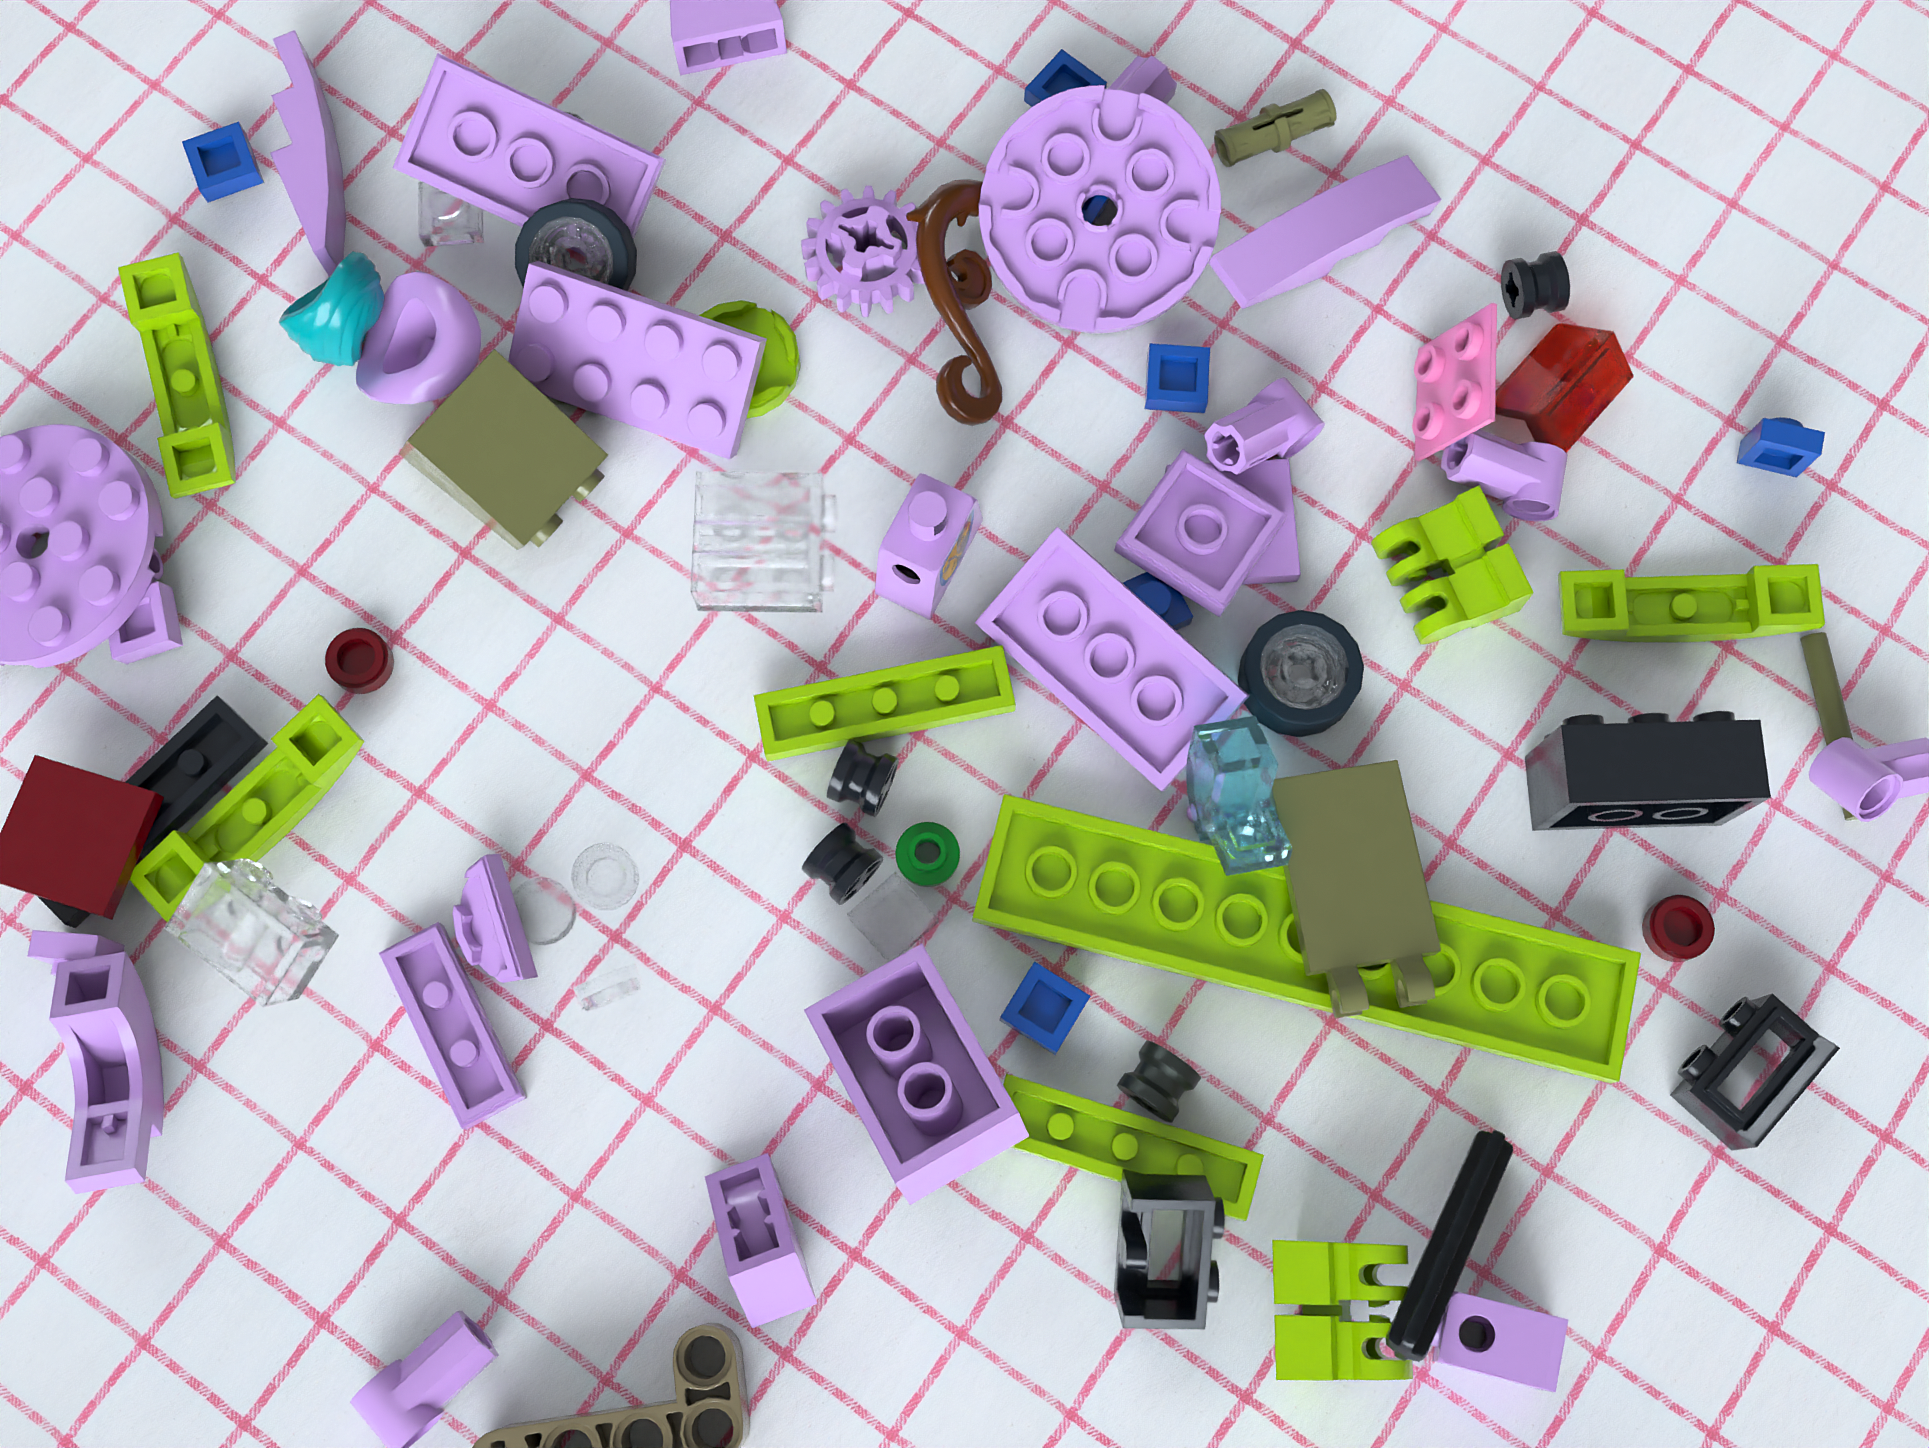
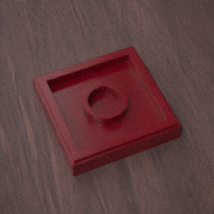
M34 755L0 832V885L113 920L164 797L154 791Z

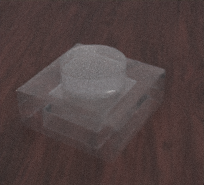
M418 182V235L424 247L484 243L483 209L427 183Z

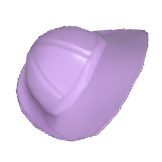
M422 271L399 275L384 294V305L378 321L368 330L361 359H359L356 369V385L371 400L383 403L416 404L436 400L454 391L471 374L477 364L481 348L479 322L470 303L455 287L440 278Z

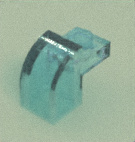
M1256 716L1195 725L1187 755V794L1194 827L1200 841L1211 840L1226 876L1288 865L1293 850L1269 799L1279 764Z

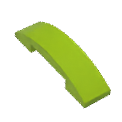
M177 252L118 267L130 323L140 332L163 431V436L158 437L157 440L170 496L177 499L235 484L234 449L222 384L204 317L183 257Z
M1818 564L1753 566L1747 574L1625 577L1624 569L1560 571L1558 574L1562 635L1619 642H1705L1781 635L1818 629L1825 625Z
M318 694L271 738L277 745V748L187 833L173 830L135 866L129 880L166 922L174 923L199 907L268 853L315 807L352 762L365 741L324 696Z

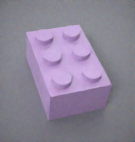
M922 943L804 1009L892 1179L910 1205L1029 1137L1018 1110Z

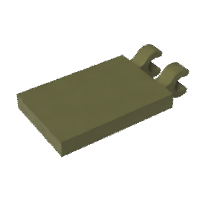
M1398 760L1270 780L1266 788L1306 976L1326 973L1335 1019L1361 1015L1362 1010L1369 1009L1366 988L1357 969L1359 967L1390 962L1396 997L1400 1008L1428 1003L1427 1000L1434 999L1433 980L1423 957L1436 955L1441 951Z

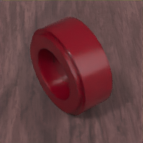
M352 628L341 632L331 641L325 654V666L330 677L341 688L354 694H366L379 689L388 681L393 671L394 657L388 644L377 633L366 628Z
M1672 895L1656 902L1648 909L1643 919L1642 932L1646 944L1655 955L1670 962H1684L1700 956L1710 947L1714 938L1715 927L1710 912L1700 901L1686 895Z

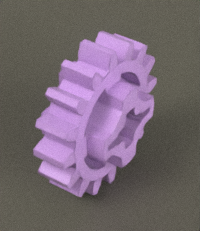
M865 186L863 197L860 199H854L848 189L841 190V205L836 207L824 200L820 203L823 220L808 218L806 222L809 238L801 240L803 259L807 260L804 263L807 280L818 281V297L821 300L836 294L838 311L844 313L851 303L854 302L860 304L862 317H869L872 304L880 303L887 314L892 313L893 298L898 295L902 299L911 302L914 299V285L912 282L924 284L916 249L918 222L907 221L906 219L907 213L916 209V205L911 202L899 209L897 207L896 192L890 190L883 200L874 198L872 186ZM893 230L901 236L907 250L902 248V240L892 237L891 233ZM828 252L833 254L834 262L843 266L841 273L829 261Z

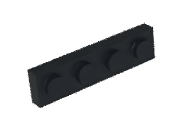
M218 695L125 782L154 791L164 797L136 865L173 830L178 831L269 744ZM38 897L65 925L75 929L91 914Z

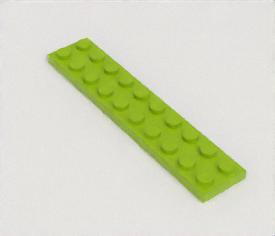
M1004 794L972 922L1333 1013L1326 973L1306 976L1282 863ZM1430 900L1441 951L1436 955L1423 957V960L1433 980L1434 999L1427 1000L1428 1003L1400 1008L1396 997L1390 962L1357 968L1366 988L1369 1009L1362 1010L1361 1015L1349 1016L1350 1018L1610 1084L1620 1081L1641 958L1640 952Z

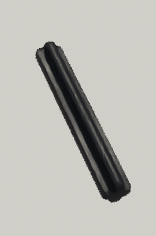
M1481 1130L1475 1135L1386 1334V1345L1395 1351L1394 1356L1403 1361L1410 1359L1420 1362L1426 1358L1512 1157L1513 1146L1505 1140V1134L1500 1131L1494 1130L1490 1133Z

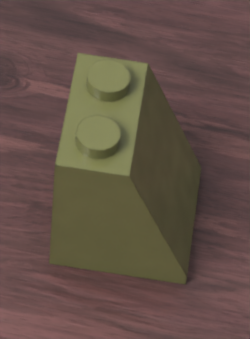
M495 349L415 431L399 452L408 463L516 550L524 547L529 541L539 548L557 530L564 520L556 512L571 495L581 502L605 477L597 467L608 456L601 447Z

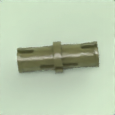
M1320 89L1311 95L1280 107L1276 103L1262 107L1258 116L1215 131L1214 143L1217 154L1223 165L1232 167L1235 163L1270 149L1275 153L1289 149L1291 141L1325 127L1329 128L1335 125L1334 121H1336L1337 116L1334 102L1325 89Z

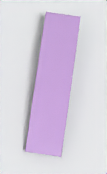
M293 30L273 38L293 87L271 95L292 144L270 154L311 248L330 277L344 257L346 213L342 163L327 101L313 63L296 31Z
M1405 155L1312 197L1214 254L1208 263L1240 307L1245 309L1327 276L1337 261L1379 245L1391 229L1430 215L1442 199L1410 157Z

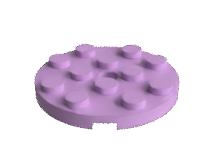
M1105 85L1079 87L1060 92L1046 98L1021 115L1008 128L990 156L986 166L979 202V223L986 255L999 281L1020 305L1044 321L1064 329L1084 333H1112L1135 328L1156 319L1179 303L1199 280L1208 264L1218 235L1221 213V193L1216 169L1209 151L1193 127L1167 104L1142 92L1139 95L1123 90L1105 89ZM1104 195L1114 202L1117 214L1110 225L1095 226L1084 220L1082 207L1090 197Z
M54 424L30 427L0 437L1 666L7 664L31 665L36 668L51 667L68 662L89 652L108 639L131 616L144 597L155 574L148 567L153 553L155 537H163V520L160 501L154 484L146 470L132 455L111 440L92 430L73 425ZM36 532L39 534L50 533L47 549L42 555L32 558V547L36 542L33 534Z

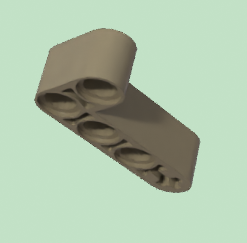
M706 1323L687 1330L679 1338L673 1351V1372L676 1399L514 1423L484 1434L474 1443L472 1448H561L562 1440L570 1429L585 1433L591 1440L593 1448H632L630 1431L638 1419H649L658 1425L663 1435L662 1448H741L749 1435L750 1416L743 1352L739 1338L730 1328L719 1323ZM701 1336H712L719 1340L724 1347L726 1354L725 1364L722 1370L715 1376L703 1375L693 1366L691 1349ZM707 1409H720L731 1418L734 1428L733 1437L728 1445L712 1447L706 1444L700 1437L698 1430L699 1419Z

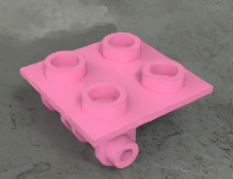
M1490 303L1418 349V356L1414 365V374L1417 379L1416 412L1412 424L1415 435L1416 461H1421L1440 450L1444 451L1447 446L1495 421L1497 304Z

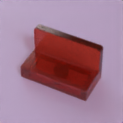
M1565 323L1556 324L1496 390L1495 414L1524 420L1535 442L1557 446L1567 453L1634 377L1614 331Z

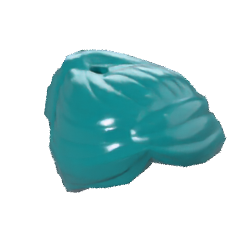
M352 251L336 266L331 276L324 283L296 300L280 317L279 324L287 332L289 338L298 344L303 352L310 355L313 361L336 366H354L361 359L362 343L367 331L378 321L385 299L380 284V274L375 270V264L364 253Z

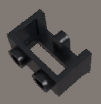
M1773 993L1754 1000L1743 997L1737 1001L1719 1021L1718 1025L1725 1031L1711 1048L1705 1044L1700 1046L1680 1066L1677 1073L1683 1080L1670 1094L1673 1099L1731 1151L1758 1147L1840 1049L1836 1044L1819 1035ZM1770 1029L1791 1048L1790 1052L1745 1106L1739 1110L1717 1089L1763 1034Z
M1122 1169L1114 1298L1123 1328L1205 1330L1207 1303H1216L1219 1296V1269L1217 1261L1211 1260L1213 1239H1222L1225 1225L1223 1200L1221 1197H1214L1205 1175L1142 1174ZM1153 1209L1183 1210L1178 1280H1148Z

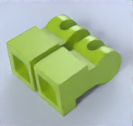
M1480 485L1457 495L1454 501L1389 527L1371 541L1378 559H1386L1398 554L1409 555V557L1398 562L1386 572L1392 586L1403 585L1411 581H1420L1428 575L1427 573L1438 568H1442L1444 573H1448V577L1423 581L1418 587L1405 594L1399 600L1404 612L1407 614L1425 608H1433L1437 611L1413 627V631L1422 645L1442 640L1469 627L1475 628L1519 612L1534 593L1510 544L1507 543L1496 548L1504 533Z
M1272 1240L1274 1304L1302 1305L1303 1313L1274 1315L1276 1380L1413 1379V1360L1407 1359L1403 1361L1399 1358L1386 1357L1380 1350V1342L1383 1338H1386L1392 1323L1390 1318L1383 1314H1369V1321H1352V1315H1350L1351 1300H1368V1307L1374 1308L1385 1307L1390 1304V1301H1402L1408 1286L1383 1285L1377 1278V1270L1384 1264H1408V1245Z

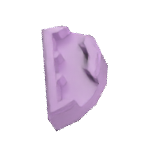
M484 855L467 869L464 878L469 879L463 888L461 904L454 905L452 914L456 940L466 960L472 966L479 965L490 976L497 978L499 982L505 983L536 978L538 975L501 855Z

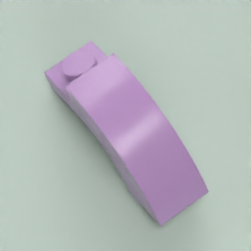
M126 951L58 963L49 1020L57 1029L67 1050L75 1093L74 1120L65 1182L75 1194L145 1182L150 1138L162 1136L164 1095L158 1039L144 987Z

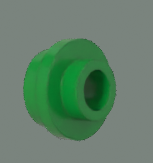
M935 822L917 823L909 827L900 836L895 851L896 863L901 874L911 883L923 887L937 886L946 882L955 873L960 860L959 844L954 834L945 826ZM923 843H933L939 848L940 856L933 863H922L915 856L916 849Z

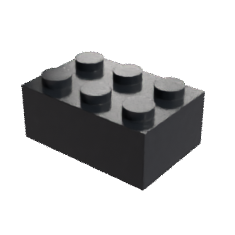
M1730 711L1706 712L1694 716L1693 721L1670 722L1669 715L1666 713L1639 714L1630 717L1628 723L1604 724V718L1601 715L1573 716L1562 721L1563 725H1560L1551 734L1546 735L1544 740L1525 756L1532 831L1721 826L1771 798L1761 720H1735V714Z

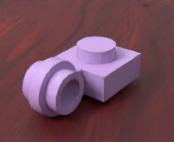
M153 548L148 567L150 571L155 573L149 588L131 616L108 638L112 659L125 664L183 646L173 588L159 581L156 582L157 579L163 576L164 570L161 557L155 548Z

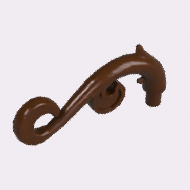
M965 179L954 180L938 187L918 208L908 212L906 219L907 221L918 222L916 232L917 259L923 282L933 305L967 354L954 357L941 367L936 378V393L941 406L951 418L961 424L975 426L991 420L998 412L1003 398L1002 386L989 353L965 311L976 308L989 298L992 289V275L987 262L976 251L967 249L953 254L947 261L945 258V237L950 222L956 218L957 225L962 227L968 216H979V202L983 182ZM951 271L957 276L958 281L953 277ZM972 363L980 375L981 390L979 398L972 397L967 393L962 383L963 370Z

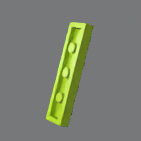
M1003 645L753 695L767 762L842 747L850 739L862 743L1014 712L1016 709Z
M1006 1073L1003 1086L1018 1110L1029 1134V1137L1010 1148L1120 1183L1122 1182V1169L1142 1174L1205 1175L1214 1197H1221L1223 1200L1225 1216L1242 1222L1247 1221L1264 1158L1263 1154Z

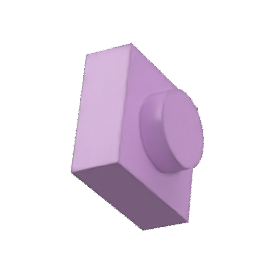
M32 930L27 956L52 964L51 975L56 976L58 963L124 952L125 945L100 935Z

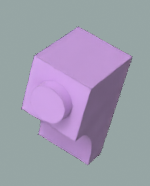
M763 1154L705 1176L728 1278L751 1328L817 1304L804 1254L791 1222L769 1154Z

